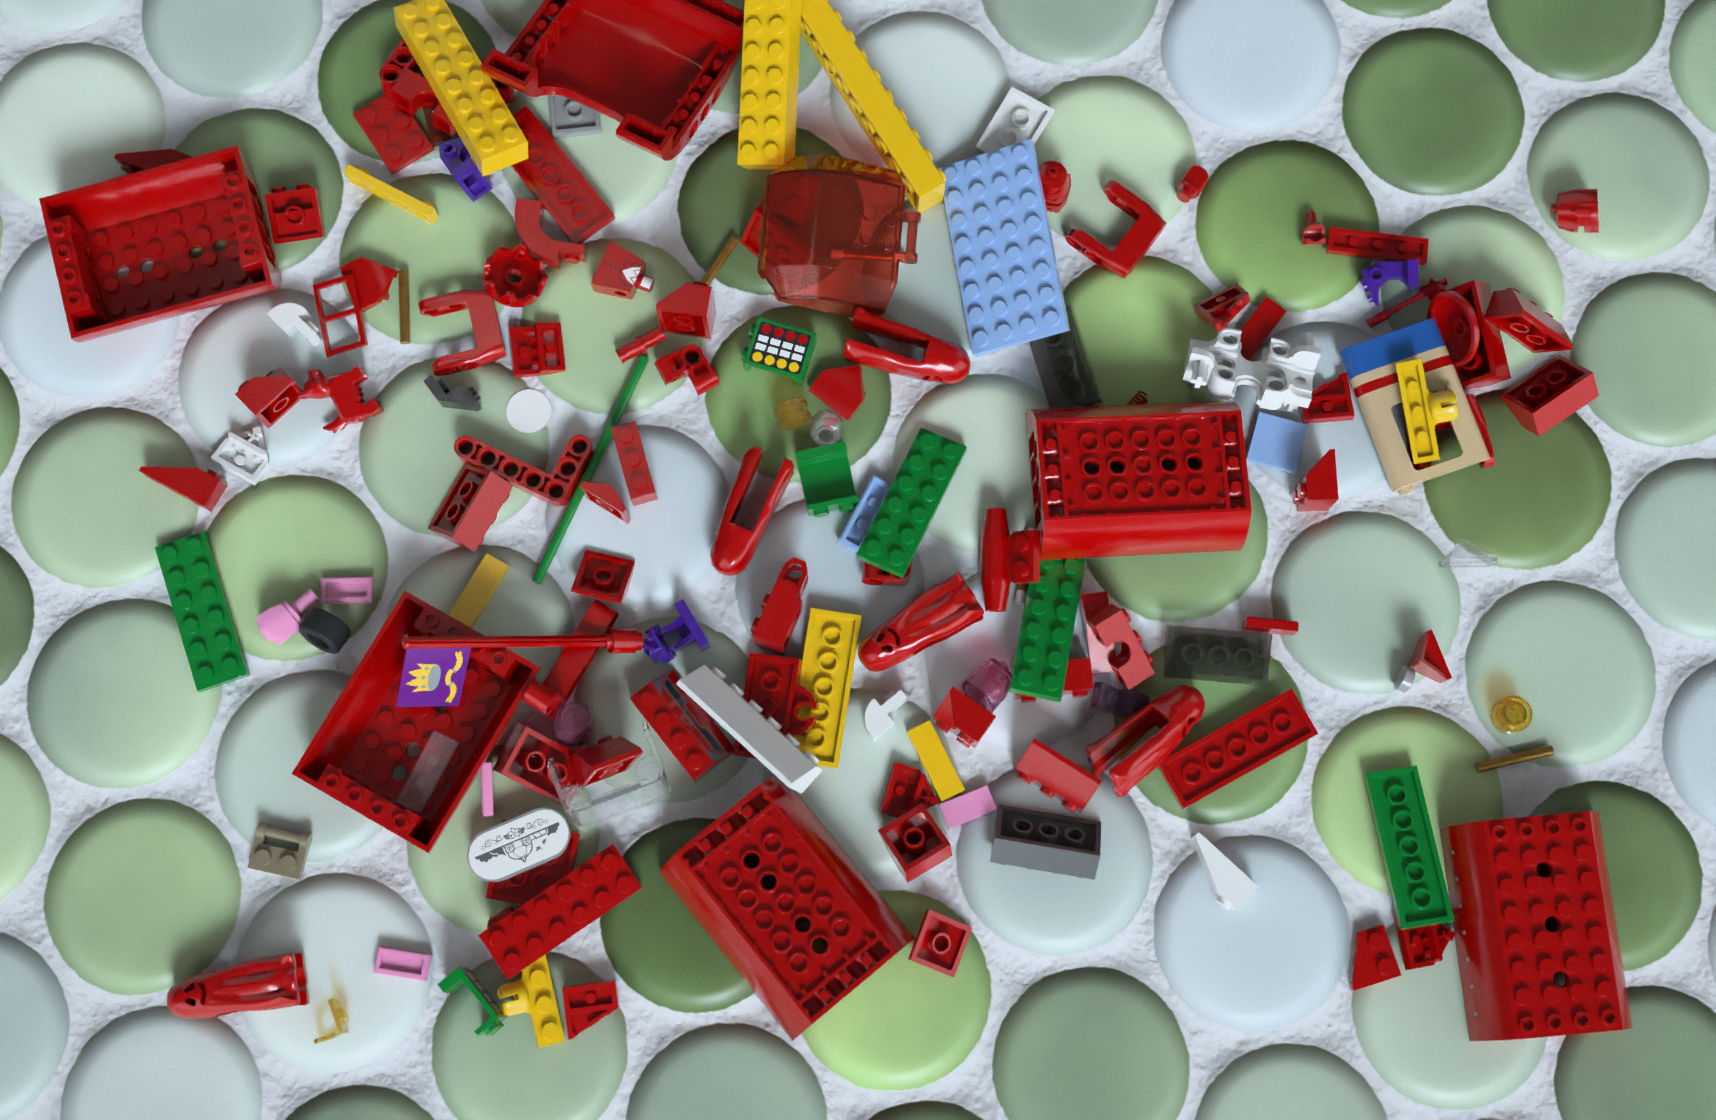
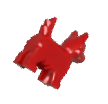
M360 366L354 367L351 371L325 376L320 369L308 370V380L304 383V391L296 395L301 397V399H324L331 397L339 416L333 422L324 426L323 429L332 431L334 434L338 429L342 431L349 424L362 423L368 417H375L384 412L379 400L376 401L375 398L370 399L368 404L364 403L365 400L362 398L364 393L361 392L360 384L365 382L368 377Z

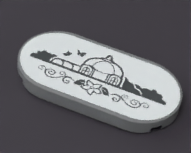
M551 808L534 809L477 834L471 841L467 852L469 867L482 880L489 882L504 881L561 856L570 841L571 829L566 818L558 811Z

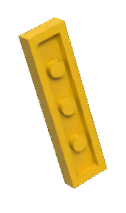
M348 164L343 173L350 183L432 225L439 218L435 206L428 200L422 199L420 201L371 176L368 170L361 166L355 168Z

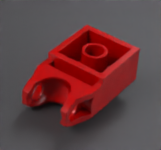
M795 557L787 561L776 580L771 594H765L761 603L762 615L760 618L756 617L750 630L755 645L782 656L784 655L803 610L802 597L808 584V570L805 561ZM793 571H800L802 573L799 578H792L789 575Z

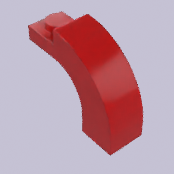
M516 198L514 212L516 228L523 244L527 245L529 253L534 258H540L545 265L559 269L562 259L571 264H578L579 261L586 262L588 252L585 244L556 241L544 234L542 231L544 207L541 201Z

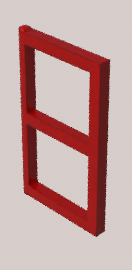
M351 273L314 284L313 291L326 357L330 358L334 355L368 346L355 275ZM349 281L354 308L324 316L319 290ZM356 314L361 341L331 350L326 323Z

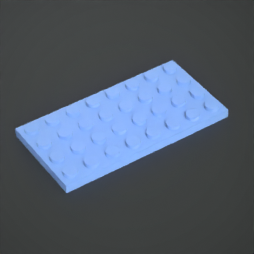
M1028 139L940 167L946 177L944 202L972 355L977 357L1069 331L1068 317L1034 142Z

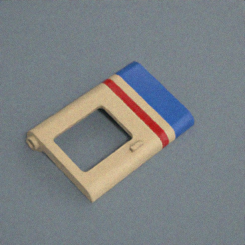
M1435 318L1355 344L1339 352L1393 493L1398 492L1399 496L1414 491L1413 486L1418 483L1490 459ZM1422 358L1428 391L1432 393L1451 390L1456 396L1457 403L1444 405V408L1450 406L1458 407V418L1450 421L1462 455L1422 470H1415L1391 408L1403 403L1396 363Z

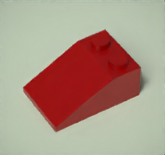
M517 723L492 770L565 808H568L579 787L568 761L574 752L529 727Z
M612 735L598 740V745L589 747L588 744L575 748L568 761L579 788H583L628 771L642 755L641 747L622 736L613 739Z

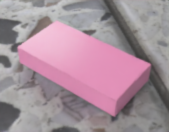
M373 576L321 578L322 605L374 603Z
M492 762L484 763L481 768L482 813L485 818H495Z
M988 785L939 804L948 830L997 810Z
M378 946L373 973L427 981L432 954Z

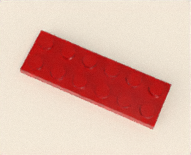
M527 106L513 114L512 116L528 141V159L513 164L511 167L536 199L542 202L544 209L572 243L582 244L615 220V215Z
M1291 688L1168 756L1158 766V769L1181 809H1184L1312 738L1318 732Z
M611 844L481 932L478 936L506 979L509 980L640 890L642 886L615 845Z

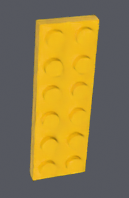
M811 608L798 685L805 687L815 696L819 710H813L807 705L800 708V719L813 717L817 719V722L809 732L795 738L801 743L798 746L800 750L804 753L808 750L820 760L817 763L819 767L838 769L862 615Z

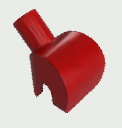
M1315 211L1307 212V223L1303 225L1301 230V244H1327L1324 234L1325 227L1317 222Z

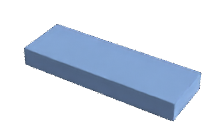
M875 475L871 477L837 541L838 543L856 553L858 552L891 484Z

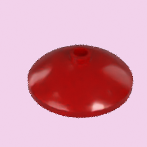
M1455 291L1441 292L1430 302L1427 320L1435 318L1454 367L1462 366L1473 359L1480 341L1478 318L1471 304L1462 295Z

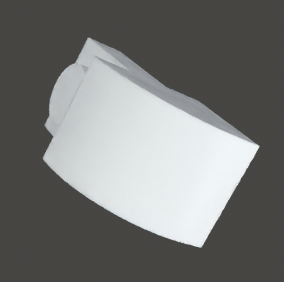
M282 303L267 313L272 321L290 338L298 331L314 347L322 341L317 335L320 330L310 321L312 316L301 305Z
M899 690L897 693L894 691L888 693L881 700L884 703L881 706L875 698L868 704L864 723L865 729L873 742L894 725V721L889 715L907 701V696L902 690Z

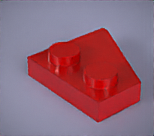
M1236 283L1193 305L1195 314L1219 332L1250 302L1249 293Z
M1347 372L1341 373L1335 380L1322 384L1317 390L1312 392L1308 408L1300 407L1303 424L1354 419L1355 414Z
M1384 924L1356 932V952L1353 956L1352 964L1354 969L1352 982H1350L1351 991L1402 976Z
M616 980L562 987L568 1040L575 1038L579 1033L619 1008Z

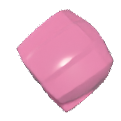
M309 588L293 603H287L284 600L281 604L268 608L256 618L260 634L264 639L273 642L275 645L283 644L291 635L296 636L298 634L299 626L303 622L302 615L319 602L320 599Z

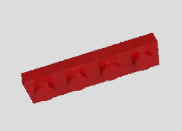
M1329 227L1326 254L1391 262L1418 259L1419 265L1425 266L1428 257L1429 239Z

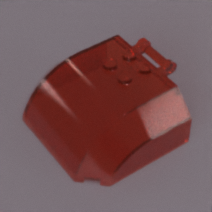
M803 155L791 158L766 176L757 273L762 280L764 278L774 290L772 294L777 301L853 318L857 307H861L877 316L885 313L898 282L899 262L906 264L917 263L918 223L921 222V213L904 211L906 186L896 170L839 156ZM903 222L908 223L906 252L900 251Z

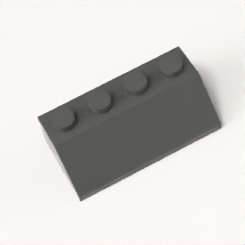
M998 804L990 862L1095 880L1101 853L1100 821Z

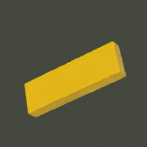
M486 553L449 613V616L473 628L510 568L509 565Z
M929 720L908 730L906 733L940 801L943 802L965 791L931 721Z

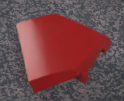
M363 257L340 267L343 276L351 273L355 275L362 313L380 304L383 299L389 300V288L393 278H396L399 272ZM347 281L345 283L349 291L351 300L353 302L349 281Z
M862 365L823 370L808 391L844 419L850 421L863 403L864 397H866L862 380Z
M893 762L879 813L898 818L921 803L924 804L926 809L939 803L926 780L925 773H921L918 769Z
M1394 917L1405 970L1432 966L1435 962L1442 961V954L1448 942L1453 940L1456 933L1451 929L1444 928L1441 924L1400 930L1397 917Z

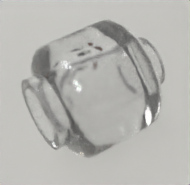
M828 409L817 412L813 416L810 425V436L814 443L819 446L838 443L843 433V420L840 415Z

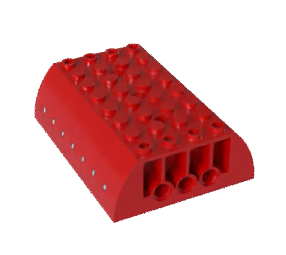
M1587 811L1483 820L1440 828L1449 899L1454 916L1453 928L1454 933H1456L1455 942L1469 1041L1518 1040L1633 1028L1599 812ZM1541 862L1545 863L1549 868V874L1546 878L1540 877L1537 873V865ZM1548 917H1553L1557 921V929L1554 932H1549L1545 927V920ZM1558 971L1563 973L1566 979L1562 987H1557L1553 982V976Z

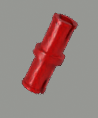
M658 325L640 337L636 335L633 341L619 349H615L622 364L640 353L644 355L647 353V349L666 340V337Z

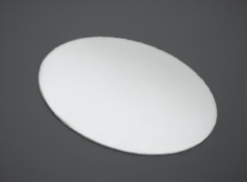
M533 389L519 391L511 397L507 404V419L511 426L520 432H536L548 423L551 417V404L548 398L540 391Z

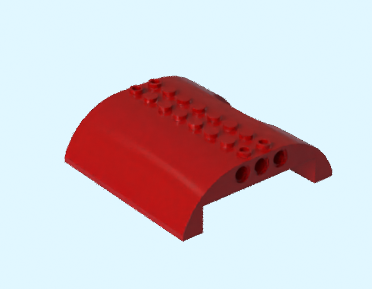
M544 0L505 54L493 48L480 65V68L486 76L530 97L544 95L564 96L615 119L620 123L616 129V135L619 139L658 158L670 161L685 148L721 95L738 62L743 48L744 11L722 0Z

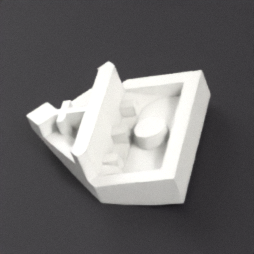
M260 426L252 428L253 430L236 434L229 432V438H225L211 456L213 463L254 486L269 466Z

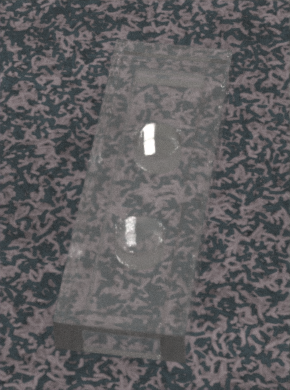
M433 731L397 802L422 813L459 743Z

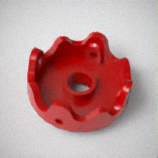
M518 243L511 248H497L491 257L486 259L482 274L483 285L492 299L502 305L514 308L525 307L537 301L544 290L548 278L542 259L534 258L529 253L527 245ZM507 276H517L520 282L513 283L508 280Z

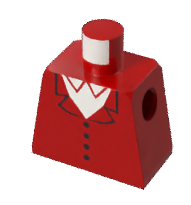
M610 241L591 281V285L595 292L633 299L637 289L650 293L654 287L655 279L644 275L646 266L642 259Z

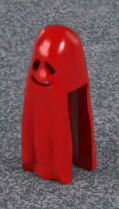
M861 307L855 309L851 328L926 349L923 361L919 362L880 348L846 339L843 349V358L846 361L890 374L944 384L962 382L968 376L971 362L968 353L962 347L910 326L869 313Z
M757 446L749 449L743 456L740 469L726 500L719 527L716 529L714 543L710 552L711 565L717 572L725 576L738 575L746 569L794 474L795 466H793V462L785 458L753 532L733 524L763 459L762 449Z
M957 572L924 591L900 612L887 619L868 634L859 645V660L869 671L880 672L910 659L922 650L956 635L974 623L982 621L984 619V610L977 602L974 593L961 574Z
M1189 685L1176 686L1125 719L1100 740L1086 746L1085 751L1089 755L1087 761L1092 767V774L1096 777L1100 776L1142 736L1157 726L1160 730L1140 744L1109 770V777L1114 785L1112 787L1113 793L1117 797L1127 795L1130 789L1146 778L1173 752L1189 733L1190 729L1200 720L1206 706L1201 692Z
M288 953L255 958L230 967L207 971L185 978L174 984L167 992L166 1002L168 1009L172 1014L180 1018L199 1019L213 1018L235 1012L265 1011L308 1005L310 1002L307 996L308 978L304 968V954Z

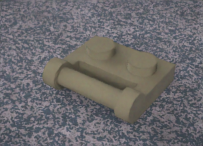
M259 822L247 868L301 880L312 841V833L306 831L298 833L271 827L266 822ZM267 837L298 843L299 849L298 851L266 845L265 842Z

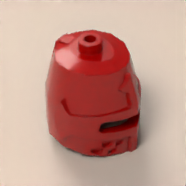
M1047 160L1039 167L1046 209L1049 212L1059 213L1068 200L1071 188V175L1067 173L1066 168L1061 163Z
M1578 188L1557 194L1556 204L1551 203L1550 213H1555V222L1558 228L1578 233V228L1583 226L1584 233H1599L1597 189Z

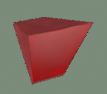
M1432 630L1425 632L1418 640L1408 667L1438 683L1446 682L1452 676Z

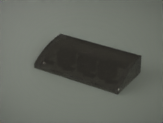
M1070 305L1066 306L1070 330L1030 341L1029 344L1049 408L1089 407L1102 403L1103 400L1074 309Z
M1166 624L1163 677L1267 686L1272 634Z

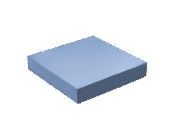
M1259 412L1246 461L1295 474L1308 425Z

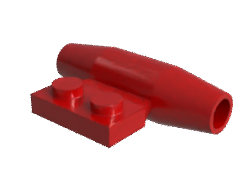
M987 508L985 511L980 544V581L985 611H1006L1011 582L1016 584L1040 582V531L1034 529L1015 531L1010 535L1005 508Z

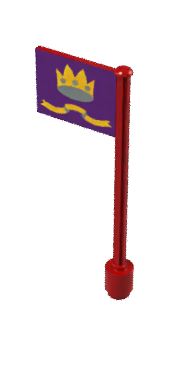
M609 628L608 632L604 633V635L408 637V634H406L402 638V647L405 649L395 704L396 707L459 706L471 648L604 646L610 654H626L642 650L643 634L641 630H636L635 628Z

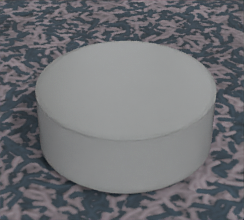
M1404 665L1396 676L1394 688L1401 692H1407L1414 681L1415 670Z

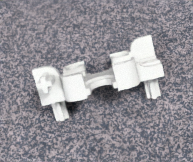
M1224 328L1219 331L1218 336L1212 341H1200L1190 338L1183 374L1184 384L1189 385V389H1194V387L1200 388V385H1207L1208 391L1214 397L1229 400L1230 398L1234 399L1236 387L1243 384L1249 385L1256 390V404L1260 408L1276 410L1282 404L1284 407H1287V411L1291 412L1293 409H1297L1298 406L1308 408L1313 392L1314 370L1321 355V348L1314 347L1315 337L1311 336V332H1306L1305 335L1300 334L1299 346L1294 351L1287 341L1271 337L1268 348H1263L1261 360L1256 362L1248 361L1241 355L1242 343L1240 342L1242 330Z

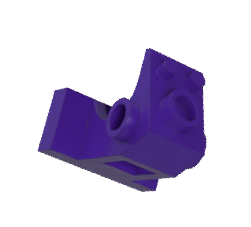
M460 137L451 138L448 141L439 143L441 160L472 202L493 188L470 158L471 155Z
M1418 259L1400 262H1377L1362 270L1364 277L1359 278L1364 292L1370 290L1371 295L1367 296L1369 303L1375 302V305L1379 306V290L1386 281L1400 280L1409 290H1419ZM1377 273L1382 275L1380 279H1373V276Z
M683 599L674 604L680 615L676 620L663 628L655 625L645 632L647 635L643 639V650L648 657L652 658L654 664L661 660L663 663L671 661L677 656L676 652L693 642L697 643L701 652L711 647ZM677 630L682 640L669 647L663 637Z

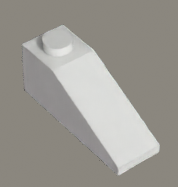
M1200 832L1195 833L1191 839L1212 891L1218 897L1216 899L1217 903L1227 911L1229 909L1232 911L1238 910L1259 886Z

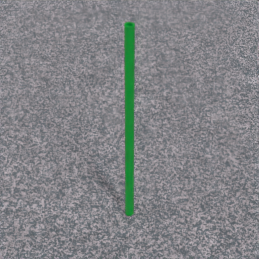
M640 355L532 578V581L541 585L584 496L580 488L581 483L591 481L613 436L611 427L618 425L649 359L643 355Z

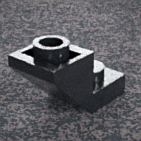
M432 375L424 380V383L442 407L470 411L482 409L478 403L481 397L473 387L468 389L464 383H461L450 391L441 379L436 381Z

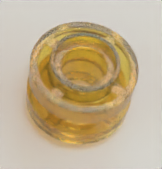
M805 398L789 399L773 408L774 416L781 418L777 421L779 430H795L812 421L811 412L805 411L808 407Z
M1513 695L1497 701L1492 706L1490 720L1499 732L1515 734L1529 726L1533 714L1531 706L1525 699ZM1507 709L1514 711L1516 715L1515 721H1511L1507 717Z

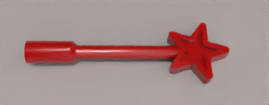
M1430 278L1427 285L1419 287L1420 292L1387 311L1383 310L1366 319L1367 325L1372 328L1389 319L1390 315L1427 296L1428 299H1431L1434 295L1446 291L1447 279L1435 281L1433 278Z

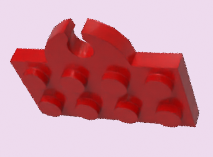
M750 653L743 698L748 702L752 699L763 708L761 714L766 719L770 716L782 726L779 730L785 736L790 733L793 737H799L809 732L816 724L817 719L813 717L800 719L799 710L806 705L810 706L813 710H819V705L815 696L809 690L798 685L802 660ZM735 739L734 756L757 759Z

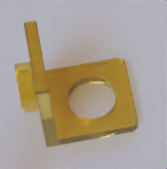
M331 998L328 1002L338 1031L313 1040L314 1044H321L349 1033L346 1022H349L347 1011L344 1006L340 1007L337 998Z

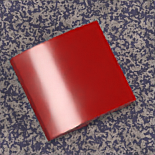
M561 322L535 323L534 326L509 327L508 337L513 378L534 377L566 371Z

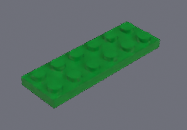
M920 428L856 554L857 559L904 578L967 451L966 446Z
M202 531L155 547L197 691L201 693L250 676L207 533Z
M1086 559L1040 560V582L1028 584L1009 692L1061 702Z
M1417 765L1365 773L1363 776L1399 929L1405 930L1453 922L1454 916Z

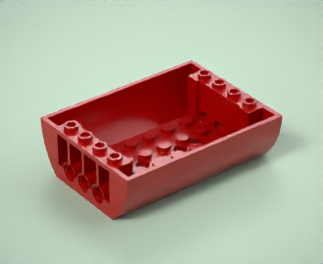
M238 145L39 198L70 336L75 342L82 343L279 289L282 285V278L260 191ZM221 241L227 242V247L224 251H215L217 243ZM196 248H201L202 255L196 259L191 258V252ZM152 261L154 263L152 270L148 272L142 271L143 264ZM122 268H129L127 277L118 278V272Z
M1228 400L1028 409L1026 411L1035 530L1040 531V560L1240 551L1243 548L1249 531L1252 508L1242 414L1236 402ZM1196 458L1200 462V469H1191L1187 464L1188 459ZM1170 459L1175 464V469L1173 471H1166L1162 467V461ZM1089 462L1094 463L1098 468V473L1094 475L1088 474L1084 469V465ZM1120 462L1124 468L1123 472L1119 474L1114 473L1110 468V463Z
M404 591L291 774L430 854L523 700L526 690L535 680L541 668L506 647L471 648L459 706H448L443 712H437L434 706L396 707L395 701L405 649L402 647L404 635L408 634V637L484 636L409 592ZM418 743L421 748L419 755L409 757L407 754L409 745ZM398 766H404L407 770V774L402 780H396L393 776V772Z
M776 775L757 786L677 851L659 873L792 1041L915 939V936L797 791L785 785ZM751 853L756 854L760 859L759 865L754 869H749L744 864L745 857ZM768 874L773 875L777 880L776 886L771 890H766L761 885L762 878ZM799 917H807L810 920L811 927L807 932L802 933L796 930L795 922ZM817 938H823L828 943V949L823 954H817L812 949V943Z

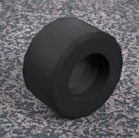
M312 608L299 626L300 634L309 643L331 654L339 653L351 635V630L341 619L320 608Z

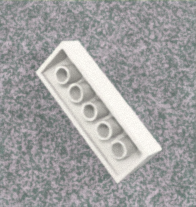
M703 665L676 683L789 788L802 794L822 771L817 765L820 761L808 750L806 753L800 750L798 746L801 743L790 733L785 736L779 730L782 726L771 716L766 719L761 714L763 708L752 699L750 702L742 697L745 692L735 683H732L730 686L724 680L727 676L716 666L711 669Z

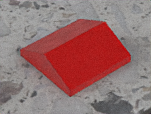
M581 483L580 488L588 500L629 524L631 521L629 514L611 484Z
M585 550L571 592L622 603L629 589L635 561Z
M926 909L908 959L940 973L955 977L972 927Z

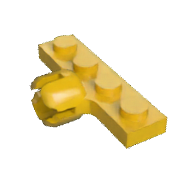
M1422 358L1396 363L1414 464L1440 460L1435 425L1458 418L1457 406L1441 407L1457 403L1456 396L1451 390L1436 393L1428 391Z
M545 954L520 972V980L502 984L498 988V1000L513 997L514 1000L499 1005L505 1016L524 1012L529 1014L537 1049L565 1041Z

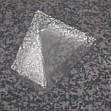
M1462 537L1440 560L1439 567H1490L1497 562V556Z

